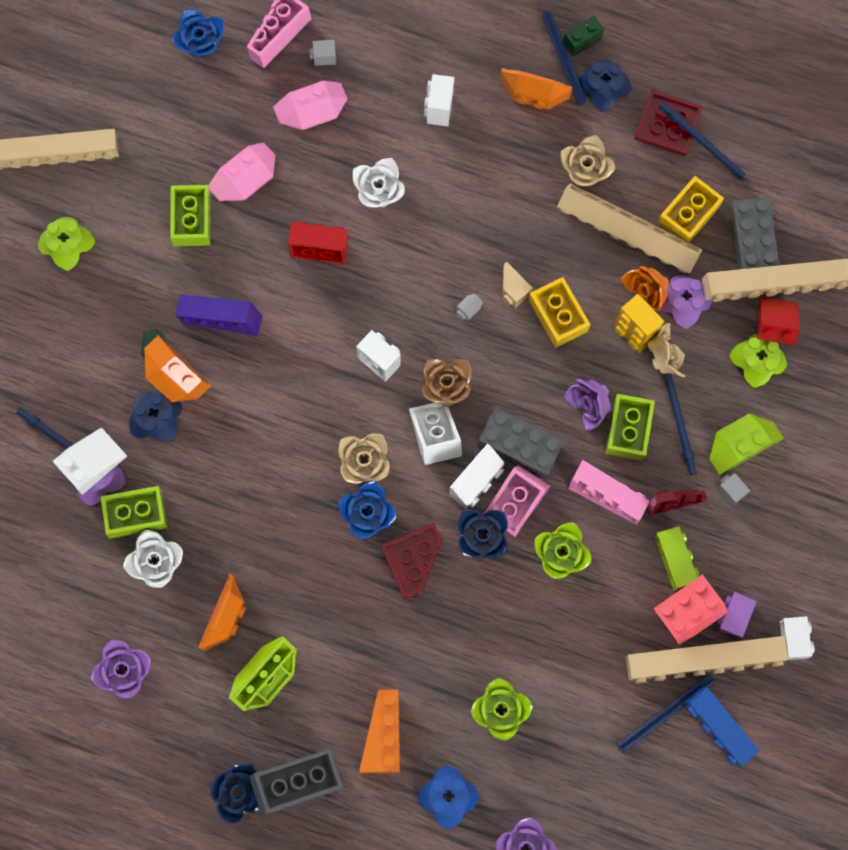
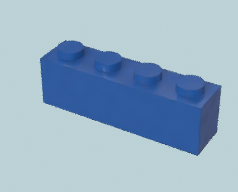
M708 687L700 689L685 702L688 706L687 711L693 718L697 717L701 722L700 727L705 733L711 734L714 738L712 740L718 749L724 750L727 754L725 757L733 766H743L759 752V749Z

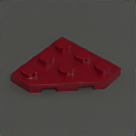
M698 489L672 492L663 490L656 493V496L653 497L646 510L648 516L702 503L707 497L705 491H698Z
M435 523L380 546L403 600L423 591L442 543Z

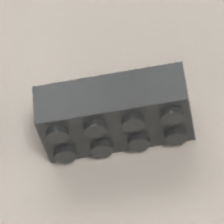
M769 197L732 200L728 209L737 270L779 266Z
M495 407L478 439L477 446L484 448L489 444L502 459L516 466L519 464L534 475L546 480L565 441Z
M331 749L255 773L249 777L261 816L343 788Z

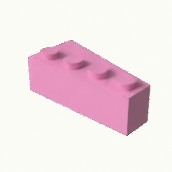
M276 0L273 2L272 9L264 17L263 24L257 29L247 46L251 60L265 68L311 20L309 7L301 1Z

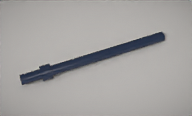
M665 102L660 104L659 108L669 116L673 123L676 122L740 179L745 176L746 173L687 123L677 110L674 111Z
M667 373L664 374L684 451L682 453L683 459L687 463L689 475L697 474L694 463L695 455L690 448L672 374Z
M22 408L17 410L16 414L26 420L29 426L32 428L36 427L65 449L73 445L40 422V418L29 414Z

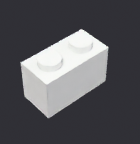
M807 617L783 618L779 621L781 636H785L789 660L812 657L814 643L810 641L812 627Z

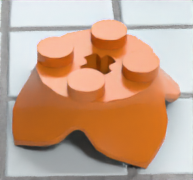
M640 266L639 270L628 271L620 278L628 291L635 293V296L639 294L653 310H661L668 295L667 287L669 286V281L666 277H663L653 268L648 269L645 266Z

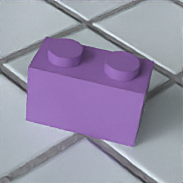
M736 592L731 596H727L724 604L727 607L728 613L717 620L716 624L719 625L717 631L740 640L745 633L757 601Z

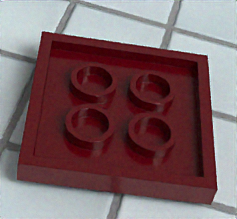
M651 89L634 140L686 157L693 137L676 122L673 123L659 106L662 102H665L671 109L677 110L681 114L680 116L694 129H696L703 106Z

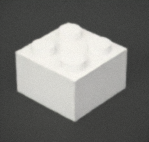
M432 74V81H428L427 97H425L424 116L427 117V124L449 125L454 77Z
M371 330L356 346L357 358L386 382L400 367L401 354L396 346H390L385 342L386 339L383 335Z

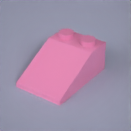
M518 464L513 468L485 513L494 509L505 512L508 521L506 531L516 537L550 488V485Z

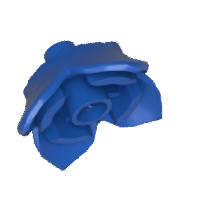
M186 8L180 18V30L173 34L172 42L177 48L190 53L193 57L207 56L218 47V42L224 32V20L217 16L205 18L198 10Z
M375 481L364 484L356 494H347L338 502L340 515L348 522L351 533L359 539L374 536L379 530L389 527L396 519L394 506L386 501L383 488ZM369 508L372 514L364 516L362 511H366Z
M444 766L435 773L434 778L430 782L425 783L421 787L417 799L423 809L433 813L439 825L450 829L458 825L463 815L476 806L479 794L475 786L465 781L457 769L452 766ZM447 791H451V794H454L451 802H446V799H443V795Z

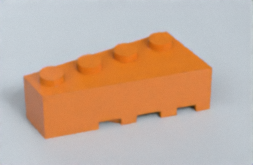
M398 689L378 690L359 774L400 773Z

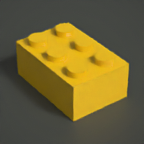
M694 176L660 215L657 224L669 233L690 242L720 208L724 198Z
M563 277L530 293L528 301L555 348L589 331L591 324Z
M637 294L620 309L614 327L617 334L621 337L624 336L628 341V345L633 350L641 353L648 347L647 342L660 332L664 320Z

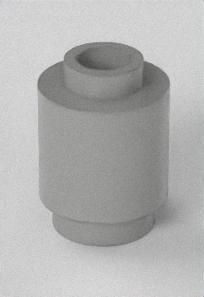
M472 293L455 307V314L460 320L469 321L481 309L483 302L476 294Z

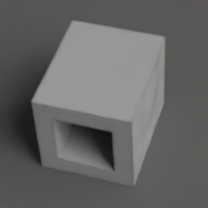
M335 40L313 41V48H310V59H314L315 66L336 65Z
M735 473L731 477L726 475L719 481L721 485L717 489L732 507L750 492L749 488Z

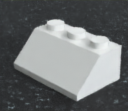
M489 444L482 449L450 486L449 496L465 510L469 507L473 508L480 500L478 498L482 492L486 493L491 488V481L494 478L498 479L504 472L503 460Z

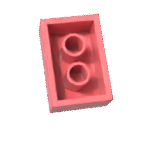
M703 575L654 608L657 616L679 646L728 613L726 605Z

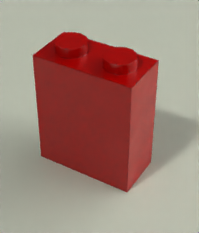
M760 297L756 311L757 339L795 345L800 331L798 303Z

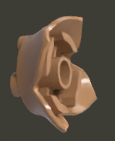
M429 359L426 361L423 370L426 385L422 388L424 398L449 407L468 397L471 391L469 382L472 376L469 360H455L450 365L439 359Z

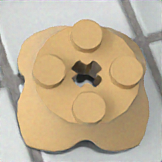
M597 135L585 138L578 147L568 146L561 151L563 167L568 172L570 179L579 186L594 185L598 181L608 178L615 170L613 160L605 156L604 144Z
M669 322L662 326L660 332L647 343L650 351L654 354L653 365L656 370L659 369L663 374L669 373L683 378L685 374H682L678 369L683 364L685 354L678 346L668 342L671 339Z
M369 434L363 439L349 436L340 440L338 452L342 460L341 474L345 481L361 484L368 481L377 482L388 476L390 465L386 459L387 443L382 434ZM367 457L368 463L361 464L360 458L364 459Z

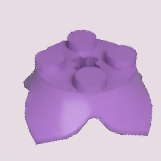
M680 274L671 279L667 287L668 295L666 302L663 303L661 310L671 312L674 321L682 328L687 329L697 322L702 311L710 308L712 300L706 301L704 289L699 280L685 274ZM686 295L687 297H689L688 301H686L685 298L681 296Z
M577 378L575 380L577 384L567 390L564 398L575 408L584 410L582 420L586 431L597 428L602 420H604L606 414L612 411L608 398L609 390L605 385L601 386L592 379L585 381Z
M115 466L83 495L78 490L77 493L85 504L89 506L95 505L101 501L100 496H104L106 493L117 492L126 484L124 474L118 466Z
M110 640L103 649L102 662L93 669L91 680L100 689L113 691L120 698H132L140 690L142 681L150 670V657L142 650H132L123 641ZM121 666L127 668V671H125L124 675H122L121 673L118 674V671L121 670Z
M533 818L519 821L511 832L501 835L495 845L496 850H520L521 847H524V844H527L531 850H557L555 844L544 836L541 825Z

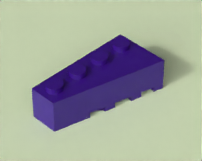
M180 294L175 314L181 323L185 325L194 324L257 337L262 320V314L248 301Z

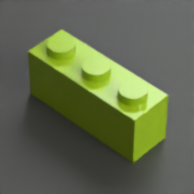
M679 526L655 535L654 538L674 592L681 590L700 577L698 569L694 568L692 563V552L686 547V535L684 531L680 530Z

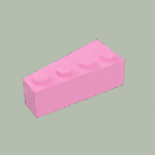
M582 460L568 488L636 525L650 502L645 495L634 492L628 486L616 481Z

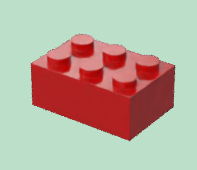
M302 221L291 223L288 241L290 257L346 264L349 245L347 229L340 226H335L334 228L326 227L323 224L308 225Z

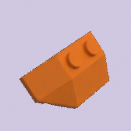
M502 68L501 82L512 100L519 104L533 105L538 109H550L570 99L571 86L518 70Z
M159 335L144 348L145 378L172 403L198 399L212 386Z
M232 574L228 576L198 648L202 651L227 642L231 639V636H235L239 625H236L239 617L243 618L247 607H245L244 599Z

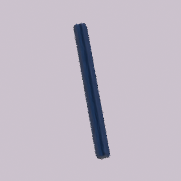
M551 11L544 12L542 14L543 20L568 83L572 87L577 105L585 104V95Z
M710 674L704 677L617 744L618 748L622 752H626L685 707V702L700 689L709 688L715 684L714 678Z

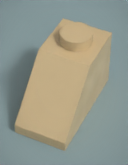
M506 262L503 268L502 296L509 306L512 305L516 308L529 297L533 288Z

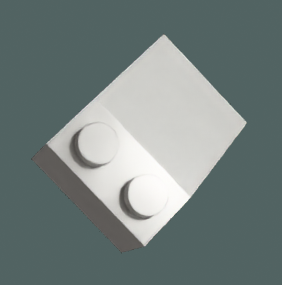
M431 403L409 409L419 450L425 465L462 456L461 439L448 407L440 403Z
M100 428L66 449L53 462L83 495L124 460L127 455Z

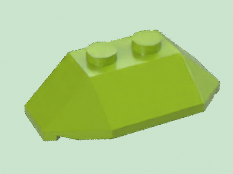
M747 414L716 432L709 461L720 476L780 442L784 437L774 422Z
M283 636L262 646L235 677L229 699L243 711L268 706L294 676L297 649Z

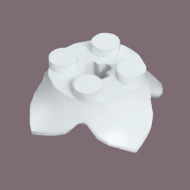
M392 158L382 159L374 167L361 165L353 169V182L359 191L358 197L363 205L374 208L386 207L404 195V185L398 179V166ZM381 184L382 188H376L375 185Z
M145 530L136 541V550L126 557L123 567L130 576L144 580L148 586L161 588L171 580L174 570L180 565L183 550L175 542H166L157 532ZM153 557L160 559L157 562L158 564L153 565V563H150V561H153Z

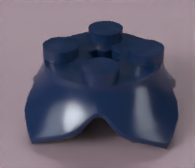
M605 60L595 62L578 79L583 93H589L594 106L602 112L611 108L616 103L618 96L627 95L632 88L630 80L621 70V66Z
M155 392L140 394L133 403V413L129 421L131 434L138 438L152 436L160 442L173 441L177 433L176 417L182 411L181 401L172 403L164 394ZM154 411H158V416L156 418H154V416L150 417L151 413Z
M473 509L462 511L458 521V528L461 534L458 540L460 552L472 559L480 557L495 559L505 555L508 548V540L505 537L508 521L505 512L495 509L489 510L486 513H480ZM479 532H486L487 539H480Z
M251 763L237 764L228 771L218 774L211 783V798L216 804L219 816L227 824L239 822L244 813H254L260 810L249 778L257 773ZM235 788L238 790L237 795L232 794Z

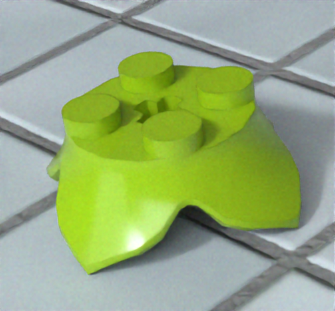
M62 217L48 224L47 230L43 232L39 239L38 248L42 254L50 255L58 267L69 271L78 263L81 252H87L92 249L95 239L90 231L80 226L75 219ZM65 237L68 238V239H66V242H62V239H63V238H65Z
M753 334L747 341L736 345L729 355L735 366L743 368L744 378L753 388L764 385L773 374L782 373L787 366L785 355L779 348V344L773 341L757 339V334ZM761 354L764 358L759 360V357L756 355Z
M575 523L562 524L554 532H543L535 538V551L542 561L544 571L551 578H564L572 572H579L585 569L591 563L590 551L587 547L583 546L581 531ZM562 548L565 550L564 553H567V556L563 555L561 557L557 551H560Z
M497 678L487 686L484 696L474 702L471 714L479 725L486 727L495 738L508 740L515 735L519 724L526 721L529 717L533 705L526 696L515 693L509 682ZM499 705H502V708L507 710V712L503 713V716L496 713Z

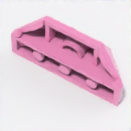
M321 81L289 92L273 106L279 124L305 130L336 119L347 102V96L341 83Z
M265 143L247 146L218 170L208 185L210 192L219 201L246 200L273 178L276 155Z

